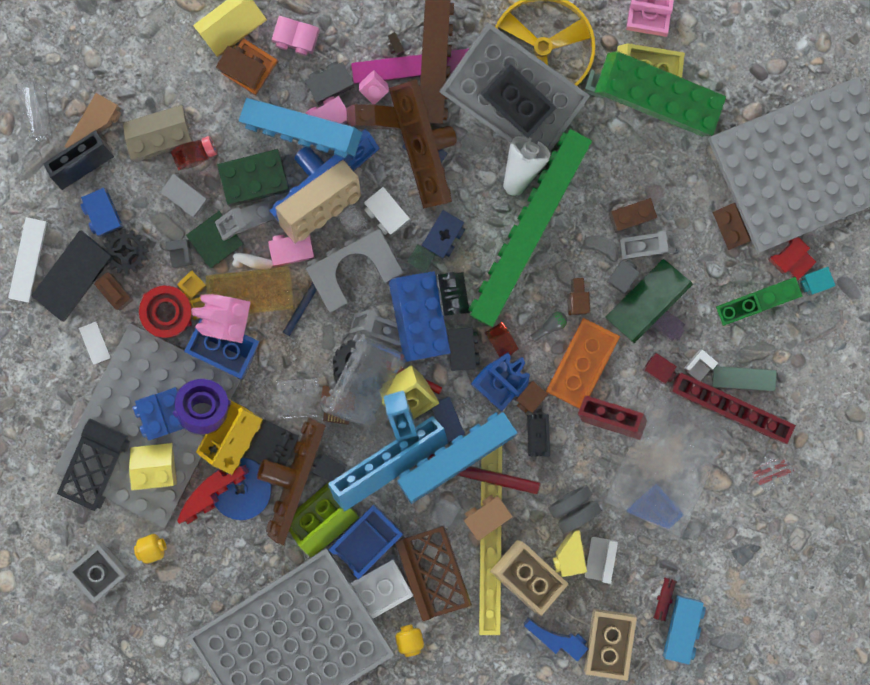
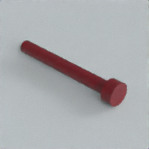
M434 453L430 455L429 460L435 456ZM472 466L456 475L536 495L539 494L541 485L540 482Z

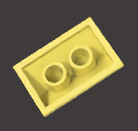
M226 0L193 26L214 54L219 57L224 53L227 46H234L267 19L253 0Z

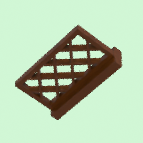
M445 526L407 536L395 542L422 622L472 605ZM434 533H441L443 541L440 546L430 541ZM419 539L425 542L422 552L414 548L412 540ZM428 545L438 549L434 559L424 554ZM441 551L449 556L450 561L447 566L437 561ZM422 557L432 562L428 572L420 566ZM435 564L445 569L441 579L431 574ZM448 571L456 576L457 581L454 586L444 581ZM429 577L439 582L436 591L428 588L427 581ZM442 584L452 589L448 599L438 594ZM455 591L463 596L465 603L458 605L451 601ZM436 597L446 602L442 610L436 611L434 601Z

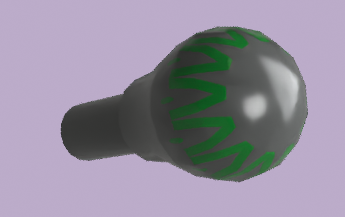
M554 312L543 324V327L530 335L534 342L547 333L550 334L563 329L568 321L566 315L562 312Z

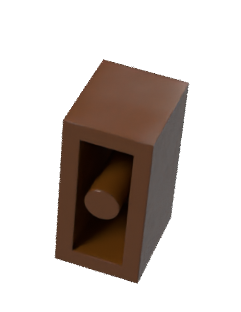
M227 46L216 66L217 70L255 91L266 71V67L263 65L264 61L254 55L252 58L245 55L246 51L238 46H234V48Z
M651 198L609 213L615 233L657 218Z

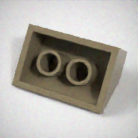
M183 105L123 122L125 142L130 158L135 163L194 145Z

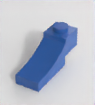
M530 618L523 623L531 633L555 654L562 648L578 662L588 650V647L585 645L587 641L578 633L576 636L573 633L569 635L555 633L540 626Z

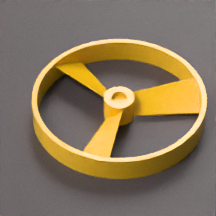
M519 0L502 14L495 28H501L534 46L533 51L537 58L547 65V57L553 49L590 39V61L582 77L574 84L577 87L585 79L592 66L595 55V37L592 27L584 13L568 0ZM551 1L566 6L580 20L549 39L546 37L537 38L511 12L529 2Z

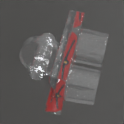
M766 455L764 457L765 463L759 465V470L752 472L755 481L764 492H767L774 488L772 480L779 478L782 484L792 482V472H794V469L787 459L780 461L778 457L772 460L769 455Z

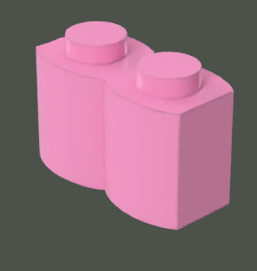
M279 16L272 41L276 43L275 47L283 50H287L288 47L296 49L295 53L307 56L308 53L313 54L320 30L316 26Z

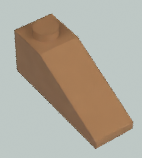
M95 93L64 147H70L95 130L100 134L109 128L113 122L116 123L121 115V112H119L121 108Z

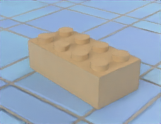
M344 160L340 161L275 207L280 227L294 243L305 240L313 230L323 227L327 220L333 216H338L344 208L355 204L361 197L359 177Z

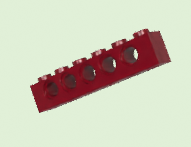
M681 372L677 373L669 390L673 394L782 444H788L796 426Z

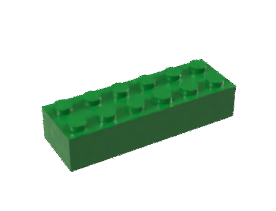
M619 51L607 54L594 92L702 137L714 135L726 96Z

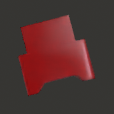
M800 237L789 240V244L778 255L768 258L782 274L788 272L792 277H796L797 281L816 263L807 253L810 247Z

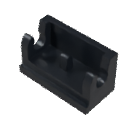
M549 414L527 415L528 456H550Z

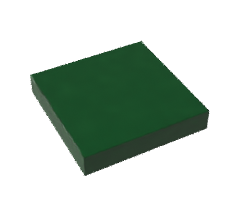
M220 211L186 234L210 269L244 245L237 234L230 239L222 240L215 221L223 216Z

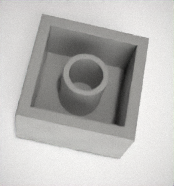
M103 542L95 546L67 571L68 575L93 604L130 574Z

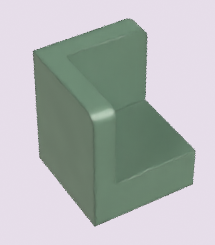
M591 69L584 92L603 99V96L594 93L600 75Z

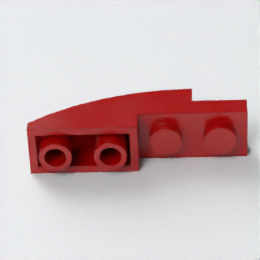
M246 465L235 469L232 475L220 469L209 476L186 501L177 519L178 523L186 522L188 525L198 519L197 514L200 512L207 513L214 509V504L219 501L216 494L219 496L229 490L227 486L234 482L237 485L246 479L244 475L249 473Z

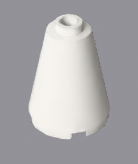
M517 136L510 143L503 187L512 196L521 195L549 161L550 151L539 141L537 144L531 142L532 138L530 137L527 139L525 136Z

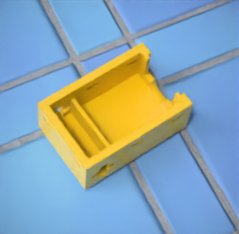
M231 400L224 424L216 431L205 434L196 453L212 466L232 475L234 470L238 468L244 452L249 448L250 442L254 434L259 430L263 419L246 407ZM216 445L217 452H212L210 455L208 448Z

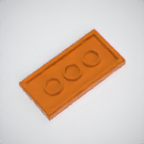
M582 318L545 392L580 409L585 395L590 396L620 336Z

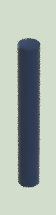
M313 282L283 330L284 334L291 335L316 293L317 289Z

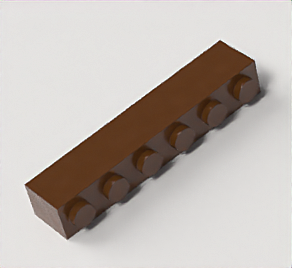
M425 0L420 87L430 124L443 125V120L448 118V108H444V100L448 98L439 91L445 84L446 78L450 77L451 66H447V57H451L452 45H448V36L453 35V24H449L450 15H454V3H450L451 0Z

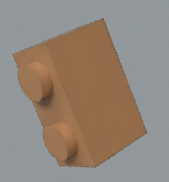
M493 495L488 496L482 501L484 505L478 509L473 507L465 513L466 517L463 520L478 541L512 518V515L498 495L495 497Z

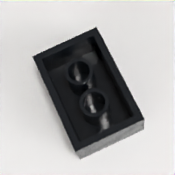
M509 62L480 92L481 96L527 139L557 108Z

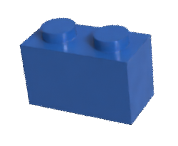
M101 188L81 197L83 203L80 205L84 214L89 215L91 220L89 227L93 234L103 237L124 228L106 188Z

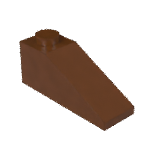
M354 104L346 108L347 126L356 129L401 130L394 107L375 104Z

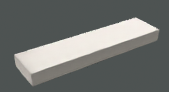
M25 218L9 299L28 303L31 301L48 223L46 221Z

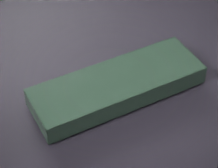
M715 366L713 369L712 387L775 391L777 370Z

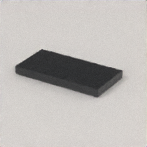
M79 230L31 296L60 321L65 322L113 256L86 233Z

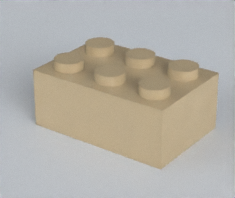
M518 540L490 571L524 604L540 616L545 613L568 586V583L524 542Z
M593 608L587 645L588 650L584 665L586 675L628 681L637 620L634 614Z

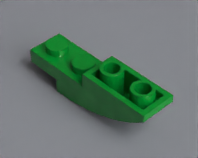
M796 277L718 305L716 309L722 325L725 326L803 297Z

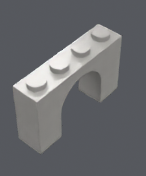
M372 227L362 233L363 238L356 240L354 237L344 243L346 247L340 250L335 247L326 252L327 257L320 260L317 257L307 262L309 267L305 269L329 313L348 303L336 281L337 265L345 256L362 254L368 257L373 262L384 283L403 273L380 229L375 231Z

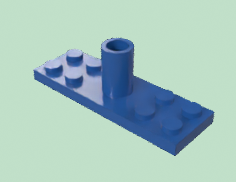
M365 128L361 131L362 136L355 157L347 155L344 158L334 155L324 163L311 147H304L299 150L294 160L309 177L299 186L293 187L285 198L273 205V208L270 210L273 216L278 220L275 207L340 161L344 160L355 171L380 148Z

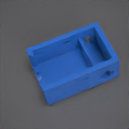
M374 503L329 548V551L341 558L354 572L353 575L359 579L404 532Z

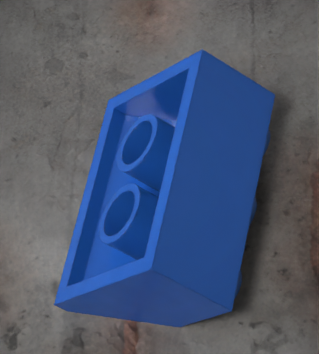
M195 328L184 352L244 380L260 341L244 334L243 342L239 343L202 335Z

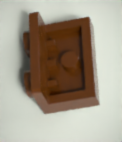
M736 203L712 212L728 250L752 241Z

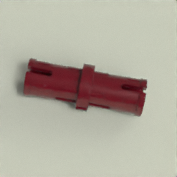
M664 577L661 593L657 596L658 604L653 618L659 620L660 613L662 612L660 619L665 622L670 604H673L672 596L677 583L676 580L671 579L670 586L668 587L670 579Z

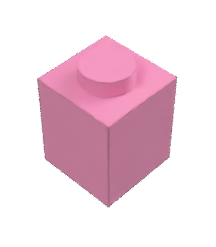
M374 70L359 83V91L372 104H376L389 92L388 84Z

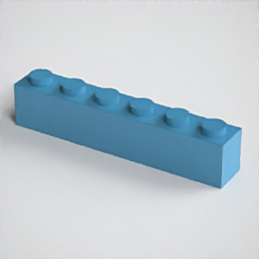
M246 98L239 118V122L246 125L245 129L257 132V129L263 131L262 134L270 137H274L275 134L280 135V139L287 142H292L294 139L298 141V144L309 148L310 145H315L317 150L328 153V150H333L335 155L344 158L347 155L355 157L362 136V132L354 127Z
M497 412L487 418V423L482 426L480 424L475 425L469 430L470 434L465 437L462 435L458 436L452 441L453 445L447 449L445 447L438 449L434 453L435 456L430 460L425 458L416 464L417 468L413 471L408 469L401 473L397 484L410 504L421 499L516 437L517 431L504 412L499 415Z
M433 416L415 427L417 436L401 441H393L330 482L328 485L335 501L346 511L397 478L404 471L412 468L421 460L447 445L448 440L441 424Z

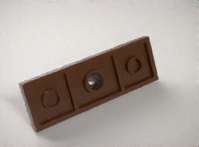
M417 79L389 88L423 209L452 202L451 191L446 182L445 170L442 167L438 150L456 144L457 137L454 129L451 126L435 130L431 129L427 108L422 98V90Z
M309 417L307 422L305 421L302 425L301 433L303 434L301 440L295 445L294 453L296 454L291 468L264 459L260 464L257 474L258 480L283 487L280 499L275 502L273 512H275L273 519L268 522L266 528L267 536L275 543L284 545L326 427L325 424Z

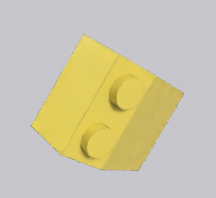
M629 43L620 45L617 48V51L682 78L684 52Z

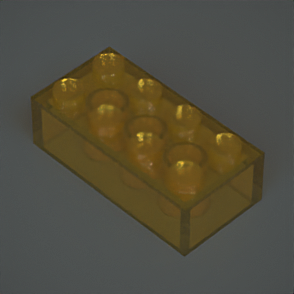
M290 267L206 275L207 294L250 301L248 314L295 310Z

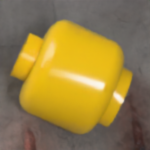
M156 534L138 539L134 546L136 558L145 564L162 559L165 554L164 550H167L165 540L163 538L160 539Z
M412 624L400 627L401 631L395 635L398 652L404 654L405 657L420 654L424 648L421 629L413 628Z

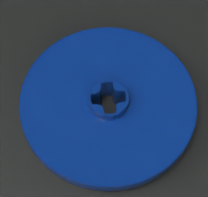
M241 458L238 466L239 468L246 465L249 473L244 475L246 479L237 484L239 486L244 484L243 489L245 493H238V487L233 482L227 486L229 490L219 496L216 494L219 501L214 504L215 507L223 515L234 520H247L259 515L267 507L272 494V484L257 479L260 464L249 458Z

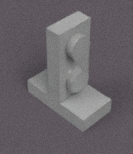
M265 200L239 209V207L231 209L215 221V224L224 241L237 233L274 220V217Z
M665 230L653 234L620 239L622 258L624 260L664 253H676L674 232Z
M370 309L354 315L350 334L356 336L363 334L401 348L397 323L376 316L377 312Z

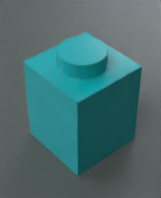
M829 267L803 275L801 277L802 281H800L803 292H807L808 296L836 286Z

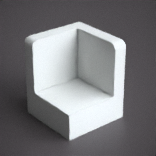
M699 350L683 369L693 378L701 381L710 370L715 368L718 362L704 350Z

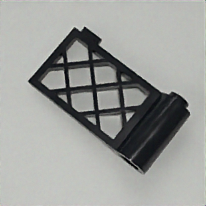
M90 418L84 426L81 439L57 494L93 511H96L97 508L101 509L106 498L103 496V493L122 451L126 452L130 445L129 436ZM83 445L91 446L94 455L84 458L81 451ZM106 453L112 456L113 460L110 465L103 467L99 456ZM95 457L99 469L90 472L86 460ZM82 462L86 474L76 477L73 468L75 464ZM101 471L104 478L103 483L95 486L91 474ZM87 476L91 487L81 490L77 479ZM74 481L78 491L74 494L64 491L66 484ZM93 490L96 497L94 503L87 502L83 493Z

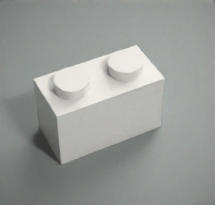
M384 187L364 202L366 206L364 211L371 219L375 217L379 221L377 226L384 235L389 233L392 236L410 221V218Z

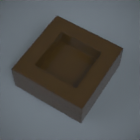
M396 33L389 34V42L386 44L390 53H395L397 57L404 55V48Z

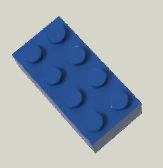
M435 271L389 280L404 362L450 354Z

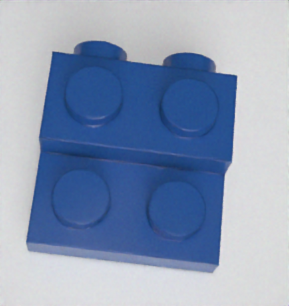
M177 387L135 401L136 405L133 406V411L136 418H141L143 425L140 426V431L143 438L147 437L148 441L185 429L179 423L177 417L173 415L175 411V398L178 393Z

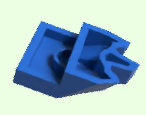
M506 353L484 367L471 383L499 411H503L515 396L519 397L529 384L530 374L520 373L525 365L523 357L510 363L511 356L509 353Z

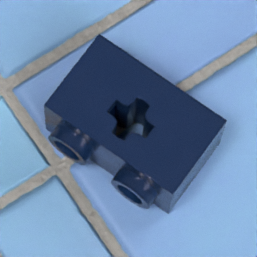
M442 210L424 240L422 247L441 259H444L445 256L449 257L455 248L452 245L456 238L460 240L466 230L463 228L464 222ZM447 230L449 232L448 236L450 237V239H445L444 241H442L441 235L439 233H445V231Z

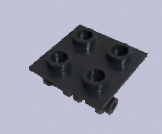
M464 272L437 274V287L442 316L470 313L468 311L469 304Z
M263 419L244 456L260 464L265 459L286 466L299 435Z

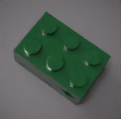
M278 149L217 164L226 202L229 207L290 191L281 154Z

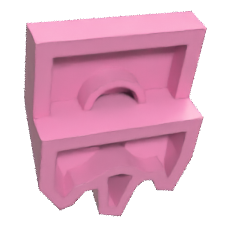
M631 0L626 30L667 37L674 0Z
M215 294L201 295V301L205 303V306L202 308H191L192 315L202 319V322L196 324L195 328L205 336L242 343L250 301Z

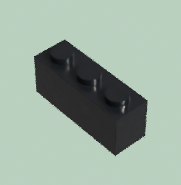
M95 130L43 164L50 178L61 190H64L112 159L114 155L107 142Z

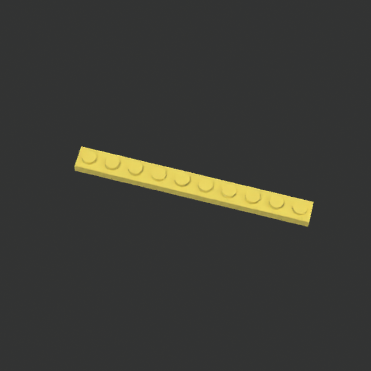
M502 446L481 459V469L502 473ZM481 482V506L484 505L482 501L490 495H493V497L498 495L502 501V486ZM501 526L480 540L479 635H500L501 582L490 571L501 559Z

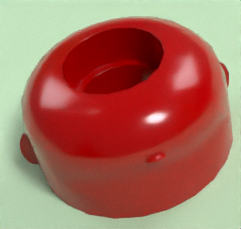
M164 285L155 287L142 295L143 298L139 306V318L144 328L152 335L162 338H174L185 332L189 326H192L193 315L191 308L193 306L187 294L182 290ZM164 302L172 303L176 309L175 317L169 322L161 321L157 315L158 307Z

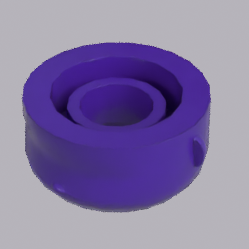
M195 379L179 389L175 398V411L173 415L177 417L179 423L187 431L200 435L209 434L224 424L231 400L228 399L225 390L218 383L208 379ZM199 403L211 406V410L205 414L196 413L192 408Z

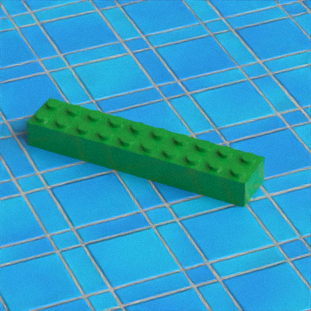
M572 129L569 130L568 134L563 132L556 145L560 147L558 152L553 151L547 162V165L550 166L548 171L543 169L537 181L540 184L539 188H533L527 199L531 203L528 208L523 207L517 218L520 220L519 225H513L508 235V238L511 239L509 244L504 243L498 253L501 259L498 263L494 262L488 272L491 275L489 281H483L478 291L481 293L479 300L474 299L468 311L472 312L470 317L490 328L493 327L592 140Z

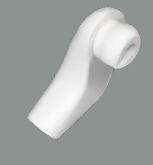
M235 253L232 262L233 266L237 268H242L243 264L251 268L270 270L273 264L272 260L247 253Z

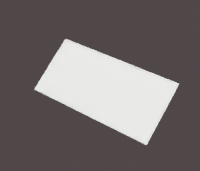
M97 322L79 328L93 365L109 359L110 355Z

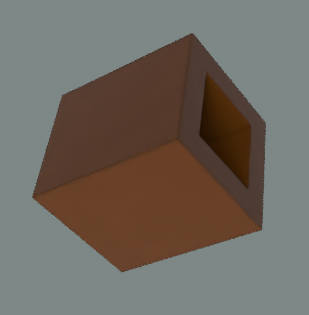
M531 381L520 396L515 399L519 402L516 406L524 413L528 411L533 413L548 393Z

